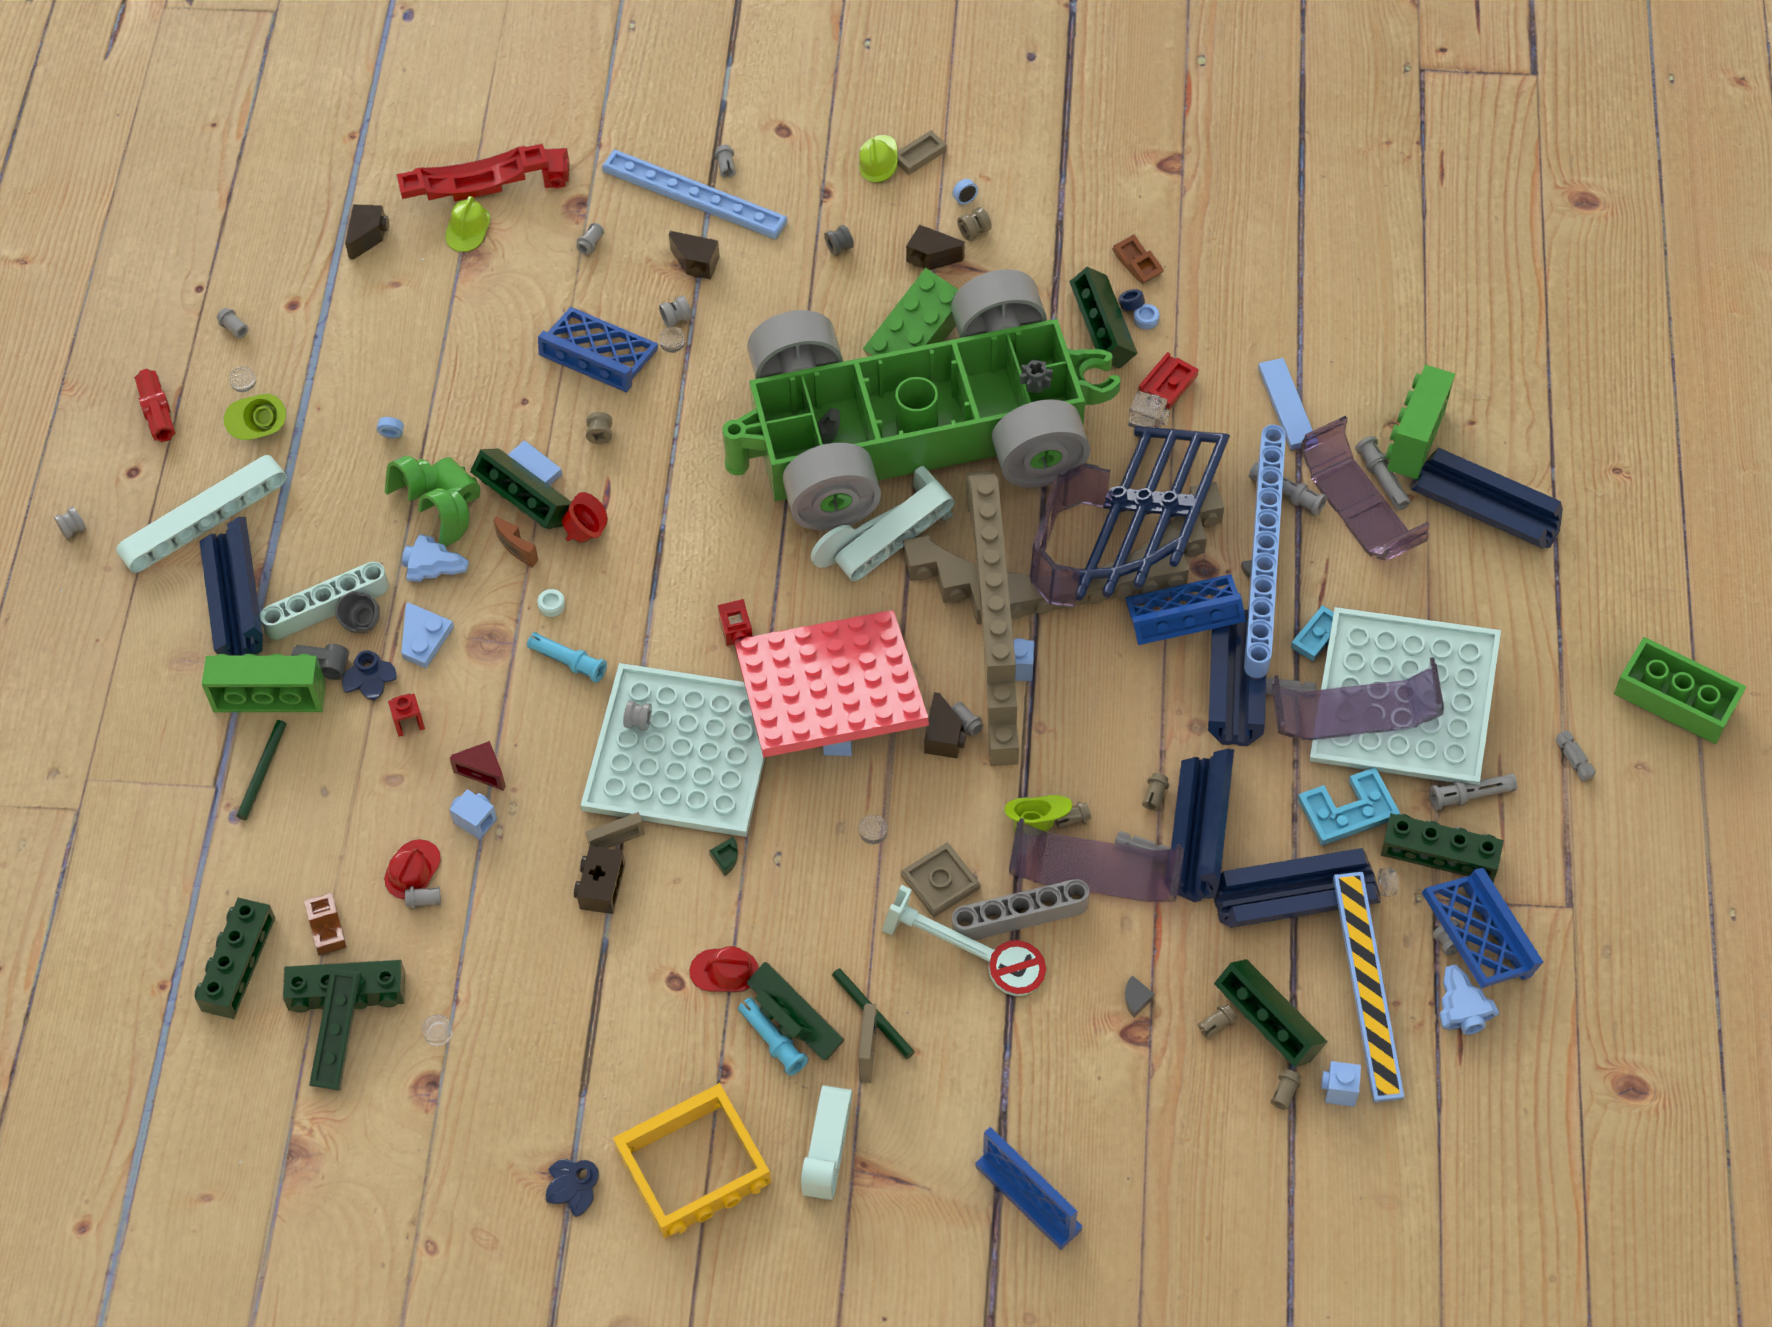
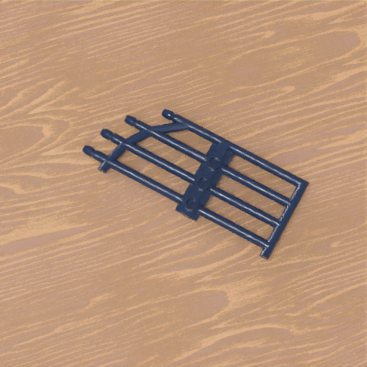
M1135 426L1134 435L1140 437L1120 486L1111 487L1105 496L1103 507L1110 510L1085 569H1075L1073 572V578L1080 580L1075 591L1076 600L1081 601L1085 597L1092 579L1108 578L1103 588V596L1109 598L1114 593L1121 576L1137 571L1134 587L1140 589L1144 585L1152 565L1170 554V565L1172 567H1176L1180 563L1230 438L1229 434ZM1151 438L1165 439L1146 487L1140 490L1130 489ZM1176 440L1190 441L1171 490L1166 492L1156 491ZM1201 442L1216 443L1196 494H1181ZM1134 511V516L1113 566L1097 568L1120 512ZM1151 513L1161 514L1143 558L1126 563L1145 515ZM1185 516L1186 519L1179 537L1159 548L1171 517Z

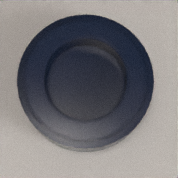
M1138 289L1125 291L1118 298L1121 309L1125 311L1136 310L1145 303L1143 292Z

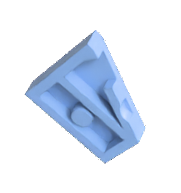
M408 602L405 607L401 650L403 659L427 668L454 628L453 621Z

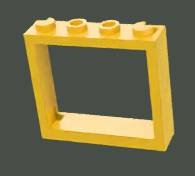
M720 1083L613 1137L615 1149L664 1239L677 1232L682 1234L689 1225L697 1221L701 1223L709 1220L714 1215V1212L724 1207H734L741 1201V1198L751 1193L758 1194L761 1188L771 1183V1175L766 1163ZM722 1108L756 1169L665 1216L631 1153Z

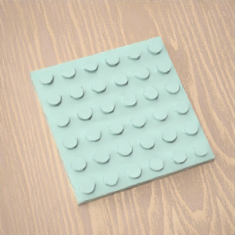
M1335 607L1310 761L1365 770L1376 768L1378 772L1446 782L1460 781L1464 784L1479 785L1501 630Z
M619 663L580 805L581 811L623 818L639 812L642 821L747 837L765 757L763 758L744 682ZM629 700L635 701L639 705L644 703L652 704L651 722L647 731L640 730L636 726L631 728L624 727V712Z

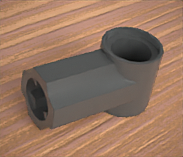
M328 644L325 648L296 645L292 649L291 656H298L300 654L317 656L323 676L328 679L339 680L343 677L349 657V650L338 644Z

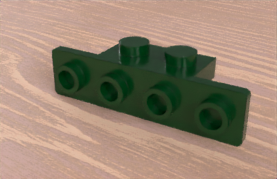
M764 962L747 981V984L758 994L755 999L762 1005L759 1010L770 1020L775 1018L781 1025L779 1030L788 1039L792 1040L795 1038L804 1041L825 1061L844 1042V1038L769 963Z

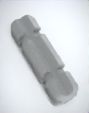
M1266 678V694L1273 695V692H1277V695L1299 697V695H1303V698L1312 699L1316 694V684L1314 682L1300 684L1301 681L1278 679L1277 682L1274 681V678Z
M1566 730L1559 733L1556 742L1561 749H1565L1563 752L1575 770L1578 769L1577 774L1582 781L1592 779L1596 771L1591 763H1587L1588 758L1579 744L1573 742L1575 738L1571 732Z
M1119 831L1115 839L1116 847L1124 850L1129 848V852L1150 859L1152 856L1156 857L1155 860L1166 863L1170 856L1171 849L1161 844L1156 846V842L1135 835L1132 838L1129 833Z

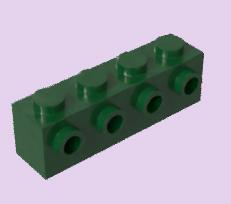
M1087 266L1069 282L1095 349L1110 352L1112 354V366L1120 369L1138 353L1107 275Z
M480 449L470 473L499 493L501 497L515 505L520 511L534 519L540 526L546 529L563 527L562 518L569 509L570 500L501 449Z
M1391 813L1380 856L1463 876H1470L1474 870L1484 868L1494 883L1504 840L1497 839L1490 834L1480 835L1468 832L1460 827L1451 828L1440 825L1435 821H1422L1413 819L1406 814Z
M237 898L234 907H230L227 913L226 927L223 932L219 933L216 940V951L213 957H210L206 963V974L203 982L199 983L195 990V1000L201 1012L230 1019L235 1018L275 920V915L270 905Z
M1247 959L1231 962L1215 981L1214 985L1243 1013L1294 1067L1311 1063L1328 1042Z
M402 960L284 967L283 1000L288 1011L304 1013L309 1009L323 1010L331 968L361 973L355 1009H364L367 1006L377 1005L390 1008L397 1004H405L406 972Z

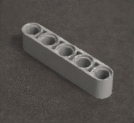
M1073 879L961 906L953 912L952 930L973 940H978L1077 916L1084 913L1088 908L1089 887L1084 881ZM1079 895L1082 898L1079 900L1072 899L1070 896ZM1049 901L1054 903V905L1045 906L1042 903ZM1017 908H1023L1026 910V912L1018 913L1014 910ZM996 915L999 918L996 920L988 919L987 916ZM966 921L971 923V925L963 927L959 923Z

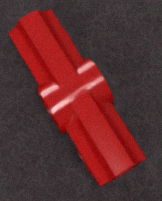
M148 368L140 370L134 379L140 395L138 399L144 417L148 420L151 435L154 441H169L176 433L169 414L171 410L165 392L161 389L159 377L156 371L149 370Z

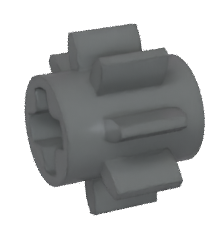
M1032 360L1027 366L1022 365L1020 384H1026L1027 392L1031 391L1040 394L1045 387H1051L1053 370L1046 368L1045 361Z

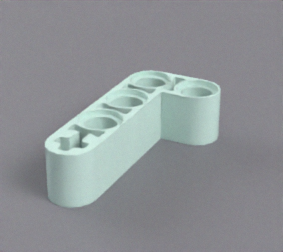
M825 1085L821 1088L809 1155L805 1157L802 1168L801 1188L803 1196L833 1200L852 1103V1089Z

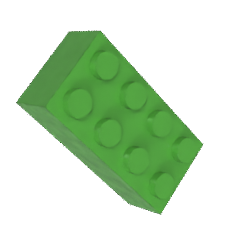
M925 268L863 347L867 356L945 341L956 327L951 311V303L959 289Z
M1426 364L1421 374L1416 373L1412 384L1414 391L1409 390L1404 405L1407 408L1402 407L1397 422L1400 425H1394L1390 440L1394 441V444H1389L1385 458L1390 459L1388 471L1418 480L1445 414L1455 373Z
M1643 637L1621 674L1614 695L1717 744L1747 686Z
M226 654L206 656L202 686L213 712H323L326 682L317 656L300 654L298 656H284L281 654H272L271 656H256L254 654H245L243 656H229Z

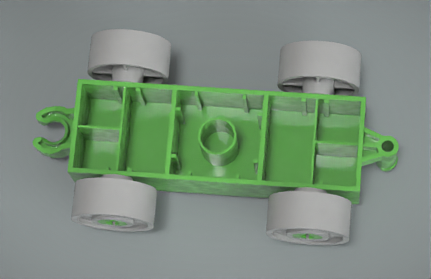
M1005 269L984 273L968 281L957 291L951 303V311L960 338L844 362L833 324L826 316L807 310L789 311L773 316L761 323L748 339L747 349L755 376L754 380H749L752 411L737 420L727 421L722 428L725 468L732 475H743L750 466L749 459L763 456L774 501L788 499L790 511L795 522L802 527L812 530H832L841 525H852L864 519L873 512L880 502L881 490L878 480L912 474L915 469L924 466L927 470L997 456L1002 474L1011 484L1028 488L1047 486L1070 477L1086 463L1090 455V445L1083 427L1085 405L1100 404L1113 399L1120 391L1121 379L1117 375H1111L1100 384H1091L1084 379V373L1092 368H1098L1105 372L1109 371L1112 368V354L1100 349H1067L1058 319L1047 321L1035 281L1028 274L1017 270ZM1032 360L1045 361L1046 368L1053 370L1051 387H1045L1040 394L1031 391L1027 392L1026 384H1020L1022 365L1027 366ZM831 408L839 409L840 424L837 435L832 443L822 444L817 422Z

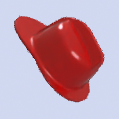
M579 492L572 500L569 509L562 518V525L567 532L565 540L570 541L574 539L584 543L592 538H599L607 524V512L602 503L592 494Z
M422 839L411 840L405 843L389 861L384 876L385 886L389 893L396 898L405 899V890L411 889L412 886H414V889L426 888L441 861L440 851L437 846L430 841Z
M727 946L722 949H709L699 953L692 960L689 973L694 985L701 990L710 992H742L751 988L747 981L759 967L755 958L747 951H743L735 946Z

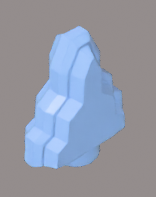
M423 534L418 535L414 546L407 545L405 547L402 557L403 567H408L406 580L421 582L424 578L435 579L441 574L454 575L467 572L469 566L467 559L458 553L447 551L445 545L434 541V537Z
M1456 964L1445 968L1443 985L1446 994L1441 1000L1443 1010L1439 1014L1442 1028L1448 1030L1461 1028L1465 1035L1480 1032L1486 1027V1021L1499 1015L1494 1001L1486 999L1480 988L1472 986L1468 975Z

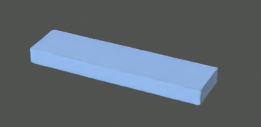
M1284 358L1259 363L1258 370L1279 423L1285 431L1290 450L1315 445L1316 437Z

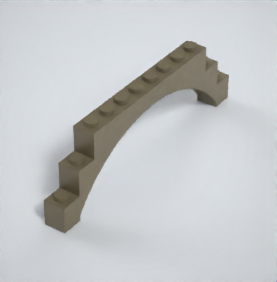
M993 471L966 472L968 512L971 515L981 605L990 766L1018 764L1019 757L1015 687L1016 663L999 482Z
M1212 482L1182 559L1176 567L1170 565V554L1151 566L1146 581L1140 589L1134 587L1137 571L1121 576L1114 593L1109 598L1103 596V588L1108 578L1092 579L1087 593L1081 601L1075 599V591L1080 580L1074 579L1073 573L1059 575L1007 573L1011 618L1018 619L1035 613L1045 614L1051 610L1061 608L1071 609L1077 605L1088 603L1097 604L1114 598L1124 599L1130 595L1187 584L1189 568L1185 557H1196L1204 554L1207 538L1203 526H1214L1217 523H1222L1224 505L1216 482ZM1199 485L1190 486L1189 495H1195ZM1176 516L1167 526L1159 548L1179 537L1186 519L1185 516ZM930 535L903 540V555L910 581L927 580L930 577L937 576L943 603L950 601L959 602L965 598H970L976 623L982 624L977 564L968 562L944 550L931 541ZM1149 542L1129 554L1126 563L1143 558ZM1115 561L1097 568L1112 567Z

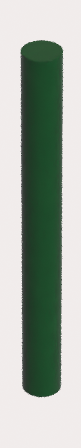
M276 720L236 816L241 820H247L286 728L287 724L282 720Z
M841 968L833 972L832 977L863 1011L866 1003L872 1004ZM876 1008L877 1027L906 1059H909L915 1051Z

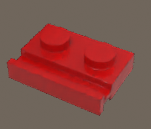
M1167 352L1141 382L1138 392L1147 394L1148 398L1170 410L1196 379L1199 369L1178 357L1176 359L1171 357V354Z

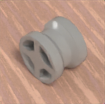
M73 506L67 510V513L54 516L59 529L67 540L73 537V533L86 530L83 520Z
M629 700L624 712V727L631 728L636 726L640 730L647 731L651 722L652 704L644 703L639 705L635 701Z
M1452 919L1453 925L1460 928L1459 922L1456 919ZM1440 925L1433 932L1432 936L1436 941L1441 942L1443 945L1442 951L1445 955L1458 952L1443 926Z

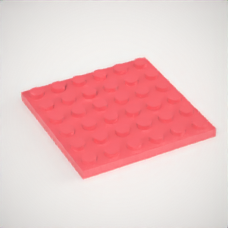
M894 610L736 639L734 642L763 758L929 726L926 708Z

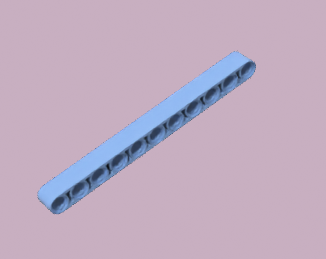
M1268 425L1262 430L1259 447L1244 660L1245 672L1253 678H1262L1268 673L1272 655L1286 439L1284 429L1278 425Z

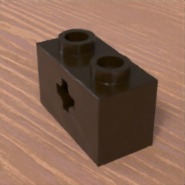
M589 846L587 856H583L581 859V881H576L574 887V898H577L580 909L609 914L614 913L625 868L622 850Z

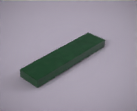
M332 968L330 970L309 1086L339 1091L341 1089L361 973Z

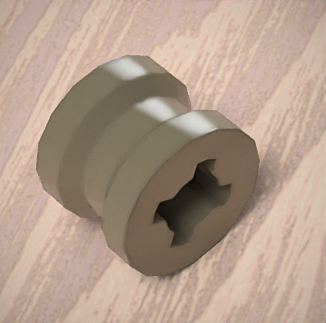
M594 412L588 415L586 423L589 428L586 430V439L595 444L608 443L612 439V430L610 429L613 424L612 417L603 412Z

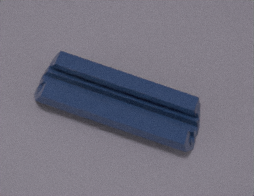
M1441 448L1436 449L1422 467L1418 480L1413 479L1410 484L1411 490L1540 548H1551L1555 537L1560 532L1563 513L1561 501Z
M239 516L227 524L226 534H219L218 537H216V534H210L199 541L213 648L217 654L229 656L257 655L263 651V633L246 517Z
M1244 610L1246 622L1212 629L1208 731L1222 745L1237 744L1238 746H1248L1264 735L1266 675L1262 678H1253L1244 669L1248 610Z
M1227 748L1215 751L1210 759L1203 758L1199 760V757L1181 760L1167 885L1173 893L1192 902L1202 901L1205 898H1215L1220 883L1234 749Z
M1363 848L1223 871L1220 876V883L1214 903L1217 907L1219 922L1234 928L1339 910L1333 881L1334 875L1363 872L1369 905L1380 903L1381 894L1367 854Z

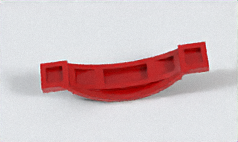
M542 143L528 147L519 146L505 153L478 161L443 167L415 168L413 171L396 175L402 199L427 194L429 201L453 195L454 202L468 199L469 196L475 198L503 192L502 185L526 180L525 173L549 167Z

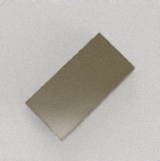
M930 130L897 151L898 165L910 175L946 152L947 144Z
M639 812L585 832L588 846L610 848L645 835L643 821Z

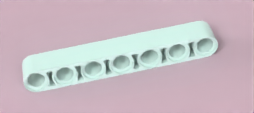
M262 456L119 543L116 553L131 572L143 571L278 489L285 483L287 475L272 456Z

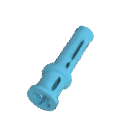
M533 632L531 634L532 637H529L527 641L529 649H533L569 666L573 673H582L590 677L591 681L598 683L603 678L607 669L606 660H597L588 656V653L584 650L574 651L539 635L537 632Z
M753 998L745 999V1003L751 1010L749 1011L741 1003L738 1011L742 1013L770 1046V1055L781 1061L785 1066L784 1070L787 1075L791 1076L801 1071L808 1062L806 1054H801L794 1047L793 1039L790 1040L781 1034L770 1019L759 1010L760 1007Z

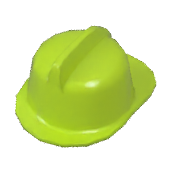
M878 135L866 141L859 153L861 175L867 181L874 183L885 181L894 174L898 164L896 141L887 135Z
M469 196L467 200L458 202L453 207L446 230L445 240L447 245L452 250L458 252H468L481 245L490 223L491 217L489 212L475 201L472 196Z
M259 394L239 399L231 403L226 409L223 416L224 426L230 435L240 440H251L271 435L279 431L284 425L286 408L277 396L271 394Z
M1061 795L1017 798L1005 805L1004 812L1007 817L1013 820L1015 833L1038 836L1048 831L1056 819L1066 816L1072 810L1073 804L1069 798Z

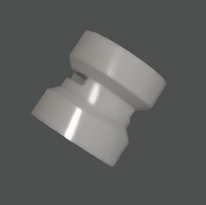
M683 295L675 298L674 302L659 304V311L667 328L676 326L679 321L686 322L693 318L690 306Z

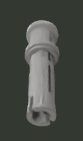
M1370 436L1361 440L1356 445L1355 450L1363 456L1366 461L1367 470L1376 475L1396 510L1399 511L1408 507L1411 500L1404 492L1394 473L1387 470L1389 461L1385 458L1386 454H1383L1379 449L1376 437Z
M1257 462L1252 466L1249 478L1257 481L1258 473ZM1283 477L1282 494L1288 497L1293 505H1301L1310 510L1312 515L1318 516L1326 504L1327 495L1323 493L1319 495L1308 489V485L1304 483L1296 484Z
M1511 773L1480 780L1479 785L1464 784L1460 781H1454L1452 785L1443 787L1433 785L1429 789L1430 801L1435 811L1441 810L1444 806L1454 804L1463 806L1467 803V800L1516 791L1517 780L1515 775ZM1497 785L1496 787L1479 790V788Z

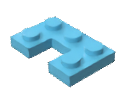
M1322 605L1292 641L1291 648L1314 662L1329 644L1334 612Z
M1376 768L1350 776L1349 783L1358 801L1339 808L1335 807L1324 785L1298 794L1297 800L1321 846L1388 823L1391 813L1400 814Z

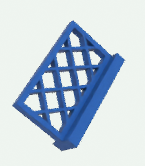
M570 307L548 332L543 330L538 336V355L626 393L632 387V379L658 350V343L573 307ZM573 317L581 320L582 323L569 325L568 321ZM600 328L604 332L591 334L589 329ZM585 330L586 332L584 336L573 337L572 332ZM567 333L569 338L563 339L556 335ZM621 337L626 342L613 344L611 338ZM607 339L608 345L595 347L593 341ZM589 342L590 348H584L577 344ZM641 346L647 348L646 351L635 353L633 349ZM629 349L630 354L617 356L616 354L617 350ZM611 352L613 357L607 358L599 353ZM630 361L634 362L632 368L624 364H621Z
M1231 574L1125 597L1138 645L1246 622L1242 597L1237 591ZM1227 585V586H1226L1225 588H1223V589L1216 588V587H1220V586ZM1193 592H1199L1197 595L1190 594ZM1207 595L1215 596L1212 599L1205 598ZM1165 598H1172L1170 601L1163 600ZM1182 600L1188 602L1185 605L1178 604ZM1143 603H1145V605H1144L1143 607L1136 606V605H1138V604H1143ZM1155 606L1161 607L1158 611L1152 610Z
M1484 868L1474 870L1470 876L1427 887L1423 890L1422 895L1481 988L1518 977L1522 980L1531 978L1542 965V958ZM1463 887L1469 898L1458 894V888ZM1440 894L1449 898L1448 906L1439 902L1435 895ZM1456 901L1467 906V914L1454 909V902ZM1473 910L1479 912L1485 922L1472 917ZM1452 916L1463 921V929L1454 926L1450 917ZM1469 925L1482 930V938L1468 932ZM1488 933L1496 938L1500 946L1487 941ZM1467 940L1478 945V953L1468 949L1465 941ZM1484 949L1498 954L1497 962L1483 956ZM1503 957L1509 959L1515 969L1502 965ZM1481 964L1495 970L1494 975L1486 977L1480 968Z
M989 1127L984 1132L983 1156L976 1162L975 1167L1048 1239L1062 1250L1082 1231L1083 1226L1077 1221V1210L998 1133Z

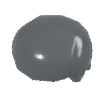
M351 591L339 599L336 605V618L348 631L367 633L378 623L380 606L370 595Z

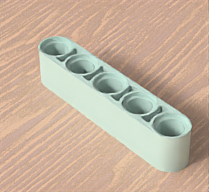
M938 481L928 483L837 554L835 562L851 581L860 580L903 547V540L917 537L953 508L955 500Z
M369 562L263 608L260 613V619L265 634L270 639L278 640L336 615V605L339 599L351 591L368 594L371 598L383 595L389 587L385 569L378 562Z

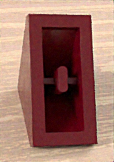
M490 741L452 754L450 757L453 773L504 791L506 785L503 773Z

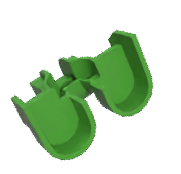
M403 456L390 462L386 471L384 493L388 495L407 486L409 502L420 497L418 506L420 513L433 506L437 507L439 519L441 520L439 543L446 547L460 540L469 526L470 516L467 503L480 497L481 489L476 478H472L465 471V467L460 466L451 457L443 458L432 466L424 459L416 460L411 456Z

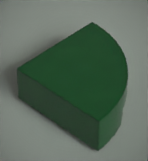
M734 837L709 850L710 856L724 876L730 873L737 863L738 848Z

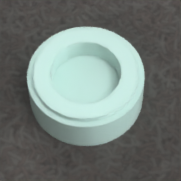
M548 589L538 596L539 611L547 617L557 616L565 609L564 596L558 590Z

